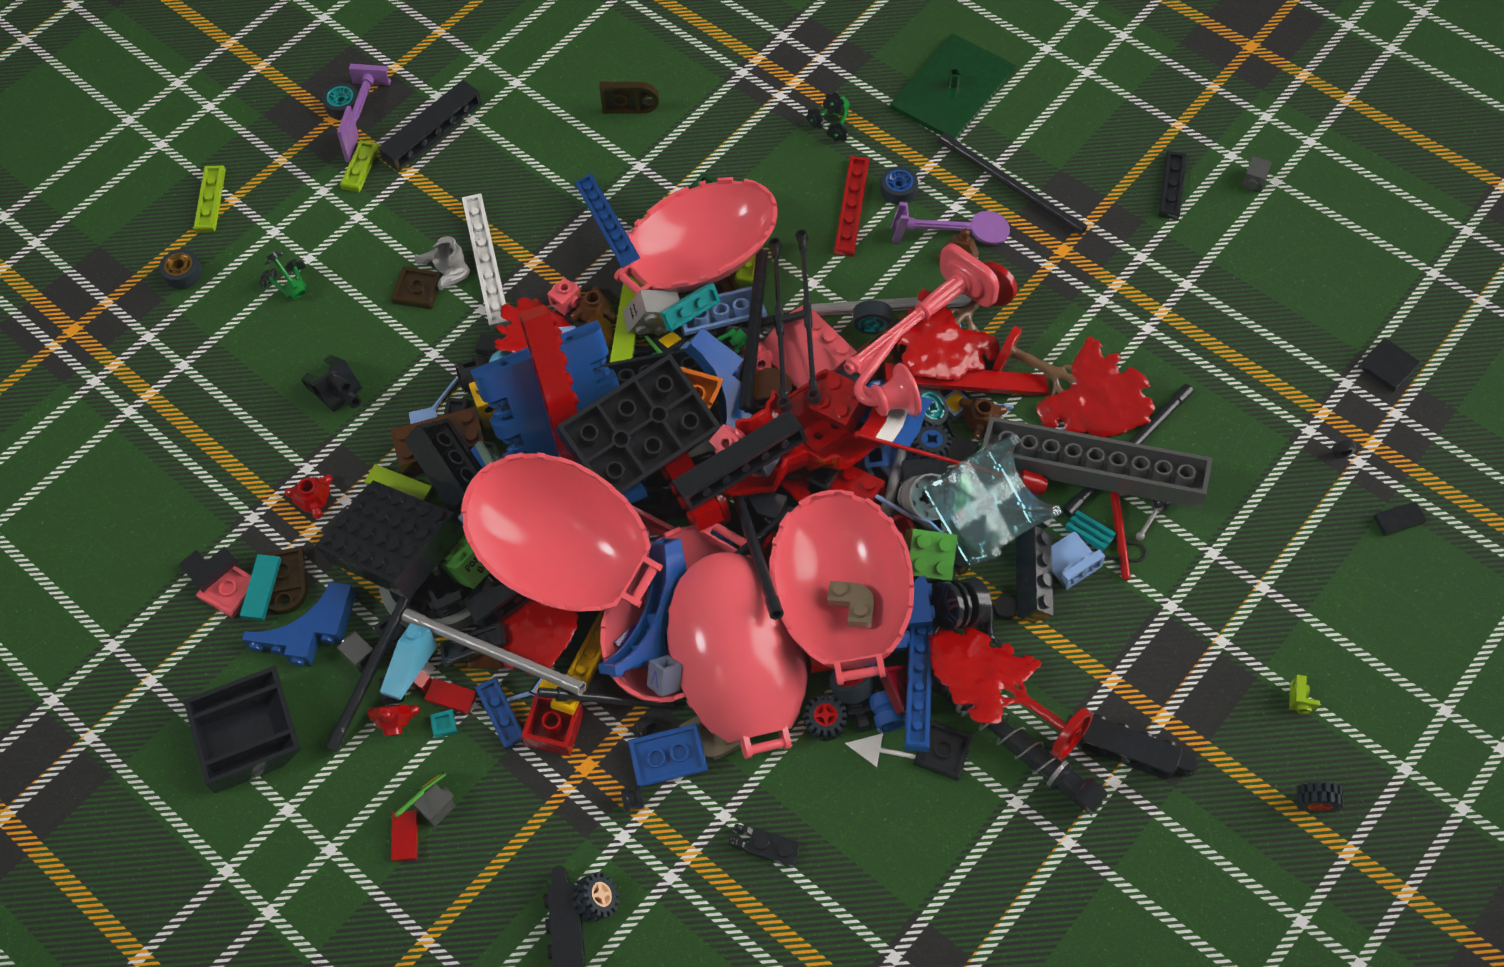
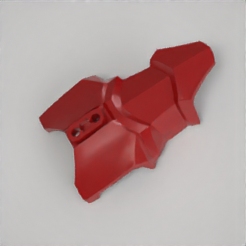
M824 369L815 375L818 391L830 372L828 369ZM808 382L788 395L792 404L790 412L803 426L807 441L782 455L769 477L751 474L722 493L736 497L775 492L788 473L807 467L809 471L819 467L836 470L848 469L881 444L862 438L855 439L853 436L854 432L860 431L861 428H855L851 434L815 417L809 408L810 403L806 396L809 391ZM772 390L765 409H762L748 419L736 420L735 428H738L746 436L784 413L780 411L777 405V401L780 399L777 393Z

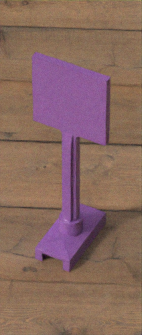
M350 64L349 66L352 83L362 85L353 109H351V106L346 107L337 131L345 162H350L359 137L356 122L361 114L369 89L372 85L390 86L391 78H388L387 75L388 66Z

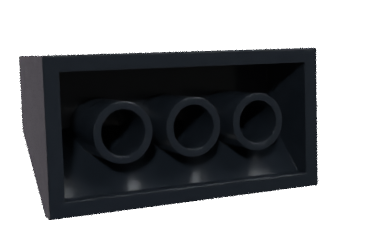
M449 418L417 425L404 442L451 512L462 509L466 489L482 467Z

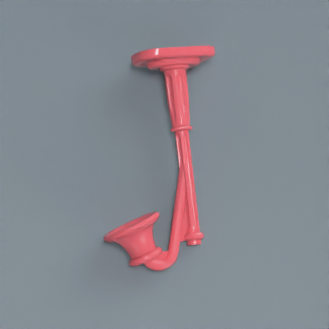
M949 243L943 247L940 255V271L946 281L922 302L916 303L913 312L859 354L846 358V363L843 365L849 375L860 374L854 385V395L857 400L864 405L875 407L881 416H886L890 410L902 409L909 415L917 417L922 410L921 397L916 381L909 369L902 363L894 366L893 376L886 384L882 386L874 384L871 388L866 386L900 337L919 321L930 319L932 314L962 293L983 307L992 306L998 299L999 281L995 273L987 265L954 243Z

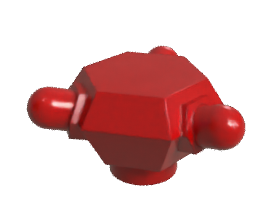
M327 474L320 478H305L298 482L297 486L287 488L284 493L287 497H291L292 502L303 511L312 513L315 519H320L322 517L321 509L326 505L331 489L329 486L333 482V477Z
M387 705L369 709L367 716L373 720L378 729H383L384 736L403 734L402 727L407 726L409 720L413 716L418 715L421 709L418 705Z

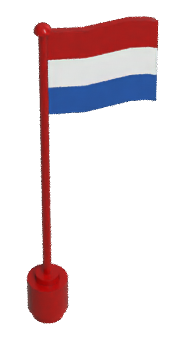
M920 396L922 410L917 417L909 415L902 409L890 410L886 416H881L875 407H872L869 418L861 430H857L853 434L855 439H866L1013 480L1015 490L1037 496L1038 494L1043 495L1047 488L1048 479L1039 473L1021 469L1019 473L1016 472L1013 476L911 448L910 445L920 431L927 409L935 401L933 399Z

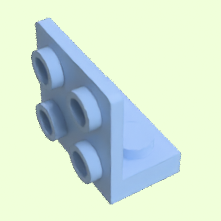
M1072 532L1051 546L1052 574L1065 590L1103 566L1105 555L1099 549L1093 553L1076 532Z

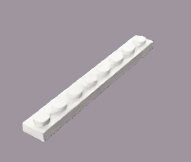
M482 194L462 197L490 330L496 329L497 325L505 327L510 325V322L500 316L502 306L506 304Z

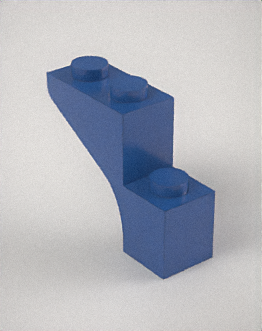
M926 576L918 577L914 583L913 610L907 628L930 626L932 619H935L934 606L929 603V596H932L931 583H927ZM905 631L903 638L892 653L905 652L907 645H910L909 631Z

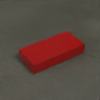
M433 678L424 699L426 702L469 715L477 697V692Z
M404 811L399 817L395 816L396 812H392L391 861H415L418 855V811Z

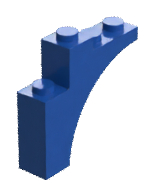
M329 582L320 600L305 615L277 629L262 632L245 631L242 640L248 649L253 652L270 651L275 655H285L293 666H313L319 642L327 645L341 644L356 593L351 585Z

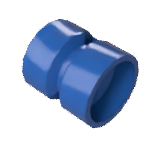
M886 690L877 692L869 697L871 711H874V714H876L874 721L878 732H891L905 726V714L897 715Z

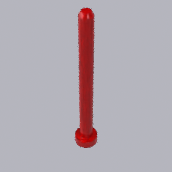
M1110 491L1121 577L1124 581H1128L1131 578L1120 495Z

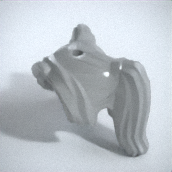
M450 236L441 237L433 245V250L421 255L415 254L414 257L417 264L433 262L439 272L444 274L437 284L440 291L449 285L461 282L470 273V269L464 262L461 247Z

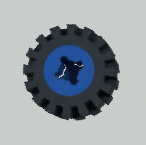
M924 423V427L921 425L920 431L910 447L947 457L952 443L948 430L946 428L942 430L943 426L940 424L938 427H935L936 423H932L931 426L928 423ZM912 452V455H913V456L917 455V457H916L917 460H919V459H921V458H922V459H934V458H931V457H927V456L920 455V454H916V453H913V452Z

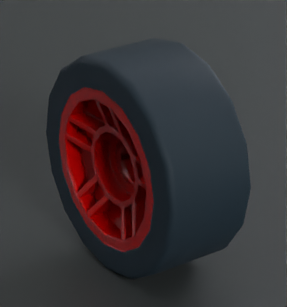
M868 665V666H864V667H860V668L841 669V671H842V672H845V671H850V670H856V669L867 668V667H871V666ZM835 669L829 679L836 699L846 704H854L866 700L874 693L877 685L874 676L845 681L843 685H838Z

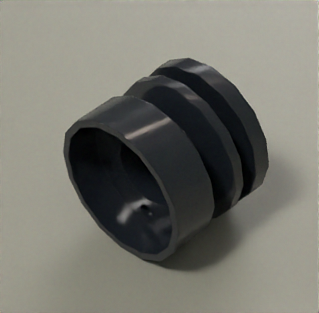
M976 577L938 583L933 588L931 605L934 606L935 621L941 628L947 631L985 624L991 614L992 602L988 588L981 579Z

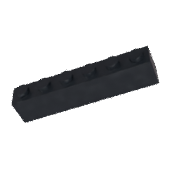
M464 80L460 81L378 147L382 160L397 172L402 170L482 104L479 91Z
M787 410L672 480L679 497L690 512L807 441L803 426Z

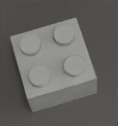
M640 290L623 310L628 333H637L638 335L655 334L657 336L667 333L659 312L679 301L678 292Z

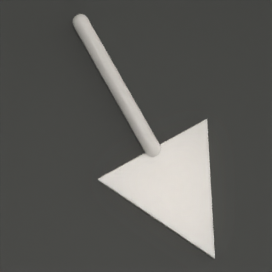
M883 733L845 743L876 767L879 753L915 759L916 754L880 748Z

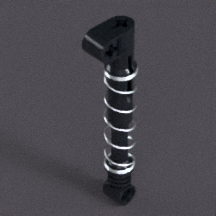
M932 668L931 690L941 693L942 697L946 696L945 699L947 701L950 700L953 709L957 713L962 712L961 715L965 716L968 713L967 710L974 708V705L955 704L949 687L940 682V679L934 675ZM1003 713V715H1006V721L1002 719L998 724L981 723L979 731L987 727L999 737L997 745L1005 742L1004 746L1015 754V759L1020 758L1033 769V774H1040L1047 780L1049 787L1060 790L1090 816L1098 810L1106 799L1107 791L1091 778L1084 780L1072 770L1071 765L1067 761L1062 762V760L1059 761L1044 748L1043 742H1036L1026 734V728L1018 727L1015 729L1008 724L1007 713Z

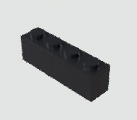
M1033 526L1015 534L1017 617L1030 623H1036L1053 616L1051 533Z

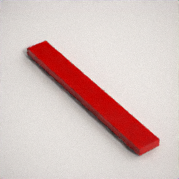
M884 363L882 367L884 384L892 378L893 369L896 364ZM968 370L967 375L961 376L958 380H937L936 378L913 376L918 388L1047 396L1049 394L1046 374Z

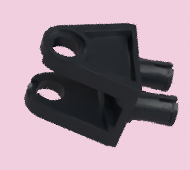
M333 355L325 358L324 362L328 363L330 367L329 371L320 378L309 373L301 378L306 388L333 412L344 403L348 404L351 408H357L361 404V398L356 393L362 387L346 361Z

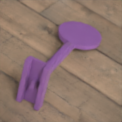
M899 202L891 224V230H895L892 243L899 244L905 229L914 230V228L955 231L967 228L978 241L987 245H999L1005 242L1010 233L1008 221L996 212L981 211L975 214L971 222L919 220L909 217L907 202Z

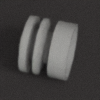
M935 473L910 477L899 488L897 497L900 508L912 515L930 521L946 516L952 509L955 498L953 487L949 481L942 475ZM924 495L925 499L921 502L919 498Z

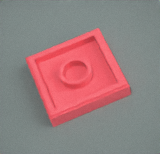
M234 566L206 591L202 592L199 590L196 596L203 602L234 618L243 606L251 575Z

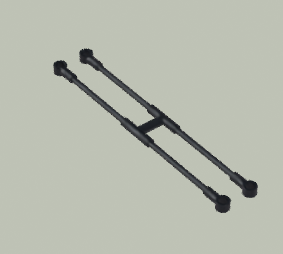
M799 230L795 233L799 251L801 252L804 292L803 310L783 315L779 276V250L782 248V244L777 237L771 238L768 241L774 261L776 335L778 336L781 382L779 389L780 399L777 401V405L781 412L790 411L792 408L788 397L783 342L785 323L804 319V326L807 332L810 372L809 391L806 396L812 405H816L822 400L818 391L817 379H815L811 299L809 298L806 264V242L809 240L806 230Z

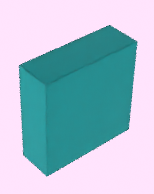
M453 709L430 715L433 737L435 739L458 733Z

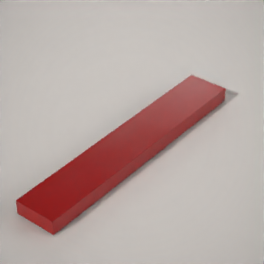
M850 156L834 255L854 257L870 158Z

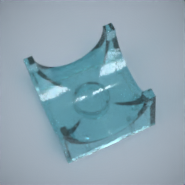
M1016 433L989 444L923 486L949 533L958 535L956 545L968 565L996 558L1002 554L999 549L1009 541L1038 524L1063 513L1058 505H1049L1036 498L1019 477L1013 457L1014 448L1020 442Z

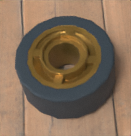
M177 249L166 254L160 261V273L165 282L173 288L184 289L190 287L202 275L201 264L192 251Z

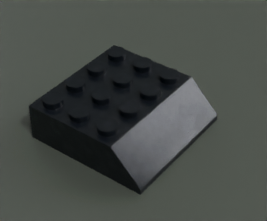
M276 666L183 700L205 785L214 793L284 767L301 750Z

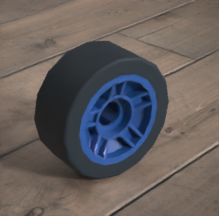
M895 166L887 169L882 174L880 192L887 202L899 205V202L909 203L916 197L918 177L914 171L907 167Z

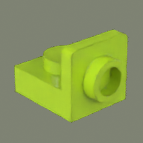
M1296 675L1290 682L1289 709L1296 710L1300 714L1314 713L1320 706V701L1308 699L1310 687L1306 685L1307 676Z

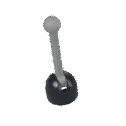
M1152 501L1155 509L1141 532L1136 534L1137 540L1142 541L1145 538L1144 534L1157 513L1166 511L1172 503Z

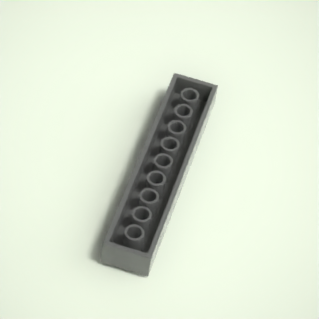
M990 417L980 455V465H986V468L1019 473L1021 469L1042 474L1048 480L1203 509L1213 460L1212 457Z

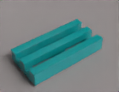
M1078 510L1075 516H1072L1070 522H1067L1065 525L1067 531L1071 533L1076 532L1082 540L1100 549L1102 552L1116 535L1114 531Z

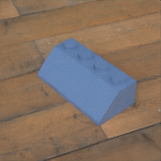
M752 286L718 294L721 302L681 325L682 334L686 336L698 333L701 328L707 331L749 321ZM763 305L762 317L767 316V312Z

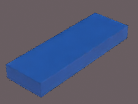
M494 677L476 686L475 689L505 750L523 741L521 738L523 730L497 678Z

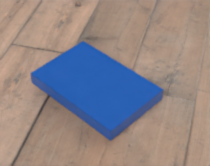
M698 723L628 740L637 786L640 785V788L709 771Z

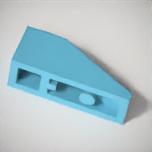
M410 623L398 640L380 690L381 694L398 700L403 698L438 646L430 629Z

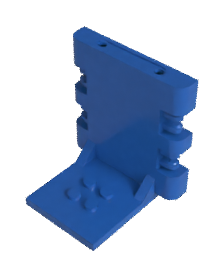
M597 320L560 334L563 345H560V350L566 355L568 365L565 366L566 372H570L574 384L570 385L572 392L575 391L579 404L576 405L577 411H581L620 385L613 369H609V367L597 368L606 363V356L609 352L601 326ZM528 347L470 370L483 402L489 403V406L492 408L503 406L493 412L494 417L489 418L496 437L503 440L505 444H512L508 446L507 453L503 454L504 458L506 455L522 452L523 454L545 453L546 455L559 457ZM642 484L624 495L630 504L648 497L646 489Z

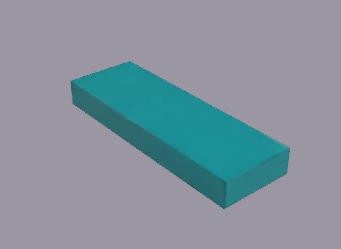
M709 282L659 313L666 330L671 332L721 301L714 283Z
M257 554L240 613L242 619L265 620L281 563L279 556Z

